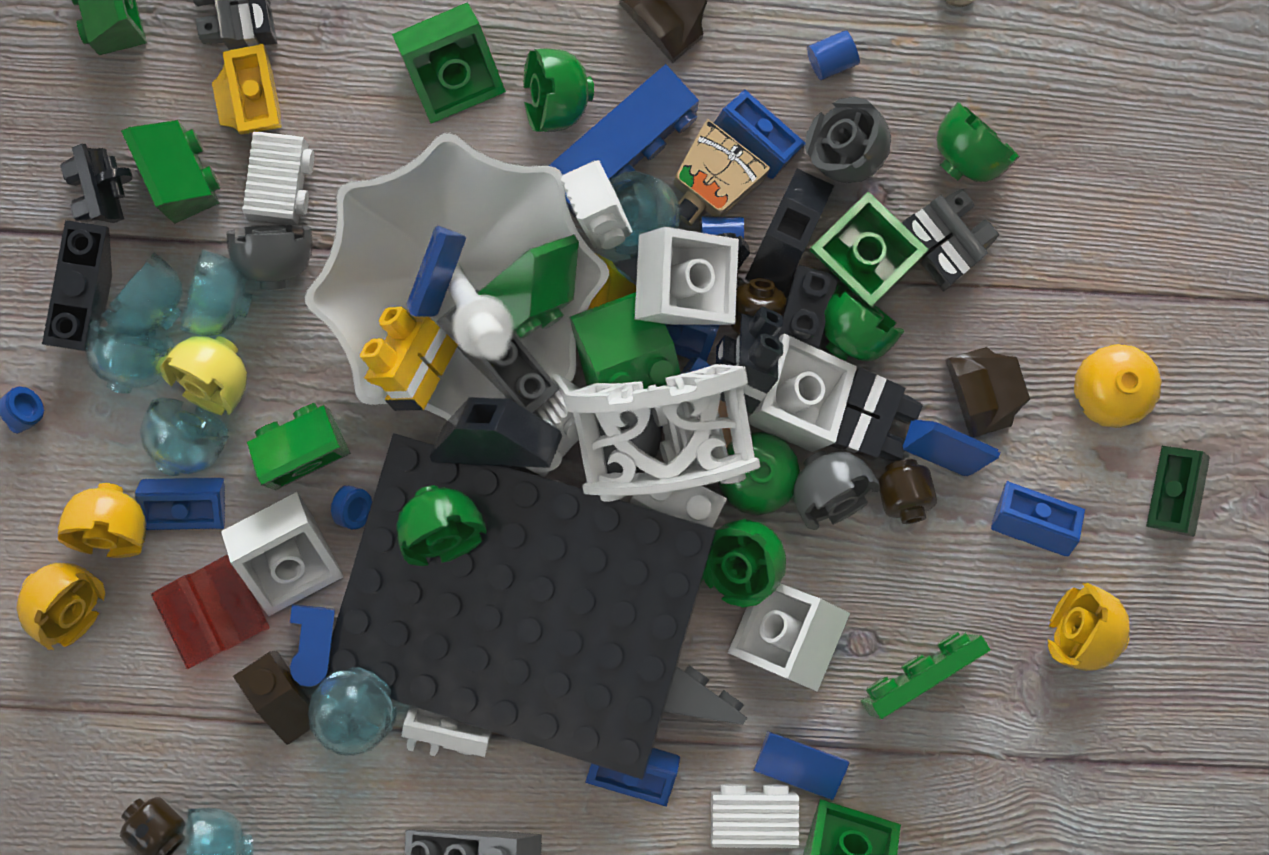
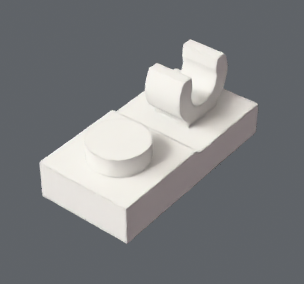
M410 706L403 724L401 737L408 738L407 749L409 751L414 750L418 740L430 743V755L435 756L439 747L443 746V748L455 750L464 755L485 757L492 731Z

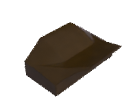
M619 0V4L672 64L703 38L704 33L701 23L707 0Z
M988 347L945 360L969 436L975 438L1011 427L1015 415L1030 400L1017 357L996 354Z

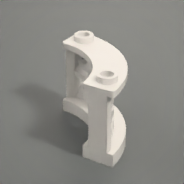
M715 364L689 373L666 377L667 386L662 387L651 385L648 389H643L642 381L631 383H594L564 394L563 399L566 412L574 413L587 483L582 485L584 494L600 495L601 501H615L628 495L669 492L718 481L724 484H731L746 479L745 473L760 468L759 458L754 456L743 392V385L748 384L745 367ZM724 392L728 417L716 418L721 393ZM683 402L693 403L694 409L690 412V416L701 414L700 419L687 418L680 415L678 406ZM661 406L666 418L675 426L685 430H695L681 452L667 464L647 455L630 441L645 429L650 418L651 408ZM624 411L633 412L637 416L638 422L628 429L621 430L620 427H625L628 424V421L622 418L621 413ZM598 421L606 435L600 436ZM730 428L734 454L717 459L713 457L711 451L717 446L726 447V441L721 436L710 435V433L715 429ZM614 445L617 450L610 454L608 465L612 462L619 463L623 468L622 473L613 472L608 474L603 451L604 446ZM697 457L700 465L688 467ZM636 467L647 473H635Z

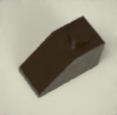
M278 651L266 653L233 676L256 713L286 745H289L323 722V719L300 684L293 679L289 667Z

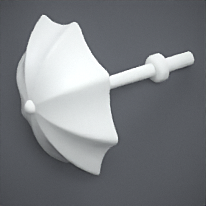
M443 133L436 137L421 155L400 169L375 179L348 182L338 189L336 196L337 227L335 240L322 272L307 290L305 303L309 310L330 328L340 342L352 369L355 393L362 403L369 405L388 404L385 401L387 393L382 387L373 385L364 379L369 367L359 355L365 344L371 339H386L388 333L379 323V319L386 308L401 306L408 311L406 303L434 227H437V225L463 234L466 237V241L437 316L430 318L438 325L436 321L456 305L458 309L453 316L452 324L456 341L464 351L474 356H482L488 359H497L505 354L508 349V342L512 336L513 323L510 313L501 302L492 297L479 296L475 290L478 289L480 291L528 250L571 235L576 236L579 246L574 300L561 309L564 316L546 329L539 327L536 331L520 339L518 334H515L551 379L552 375L558 374L570 382L573 380L576 373V342L569 317L588 309L592 299L607 282L609 269L606 263L585 243L571 218L566 203L564 186L560 181L562 178L560 170L552 166H520L495 160L476 151L457 135ZM457 348L443 375L438 376L440 381L424 410L441 416L448 421L469 397L507 398Z

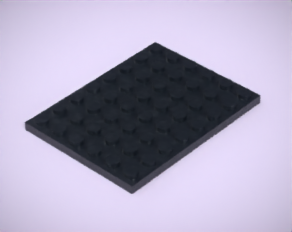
M393 433L332 634L328 671L325 679L643 779L717 529L621 500L601 501L600 495L584 494L583 489L506 466L431 462L429 456L434 445ZM432 485L463 492L475 503L484 521L486 534L480 532L481 543L468 553L444 563L441 562L439 556L426 558L428 566H416L406 562L398 543L397 522L399 513L408 501L414 497L418 490Z

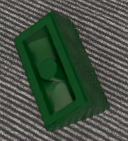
M1169 446L1161 447L1146 527L1185 536H1195L1210 461L1209 455L1203 451Z

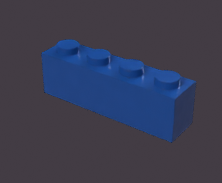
M665 64L548 166L557 168L563 176L590 162L600 161L611 185L615 184L617 187H620L634 175L636 170L633 166L641 159L646 157L648 160H651L664 149L667 144L664 141L665 138L675 130L679 134L684 132L697 119L695 112L698 109L699 100ZM565 192L568 209L570 213L574 217H576L573 211V207L570 204V200L567 197V193Z

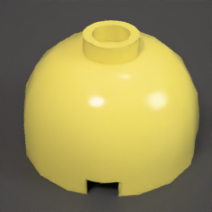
M206 336L190 337L177 344L159 366L161 376L171 387L177 381L186 389L182 394L184 398L202 409L217 415H222L225 410L228 415L231 414L240 402L246 389L247 372L243 361L236 354L238 348L231 341L221 336H217L216 339Z

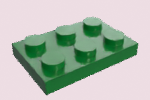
M966 632L951 634L937 644L940 650L937 653L925 657L923 654L918 655L901 667L904 673L899 677L888 679L886 676L866 688L868 696L860 700L870 716L880 720L991 651L983 636L971 635Z

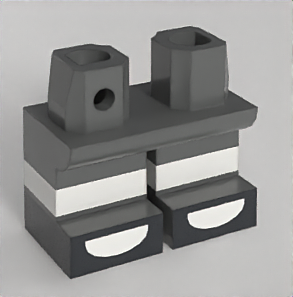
M193 0L196 7L215 4L217 15L196 18L198 36L203 44L224 43L228 50L259 44H278L270 0Z
M963 189L945 198L939 195L926 207L902 222L929 249L928 251L945 238L948 239L928 254L921 262L922 266L943 292L988 254L987 249L999 236L997 230L986 219L972 230L962 221L961 217L975 206L972 199Z

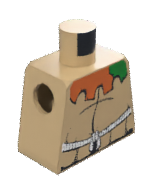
M707 119L675 176L674 186L684 193V196L672 209V212L689 226L695 222L703 210L712 216L723 217L765 180L770 167Z

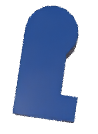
M292 604L290 623L302 625L299 650L292 657L290 672L293 679L300 685L306 687L315 686L326 677L335 613L334 608Z

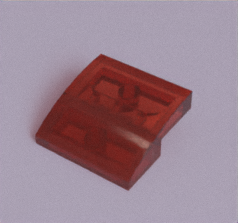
M228 554L194 573L184 575L151 593L187 669L193 668L270 629L255 596L230 563Z

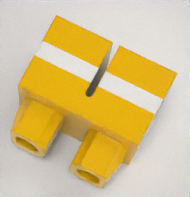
M401 306L388 307L379 319L380 326L388 333L386 339H371L365 344L359 355L369 367L364 379L373 385L382 387L387 393L385 401L394 411L424 410L440 381L438 376L443 375L458 344L430 317L412 316Z

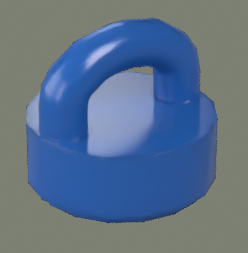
M19 386L12 388L0 399V416L13 433L18 434L32 428L43 417L44 406L40 397L27 387Z
M349 485L342 486L336 492L331 503L333 521L337 525L350 530L360 529L365 526L372 505V497L361 488Z

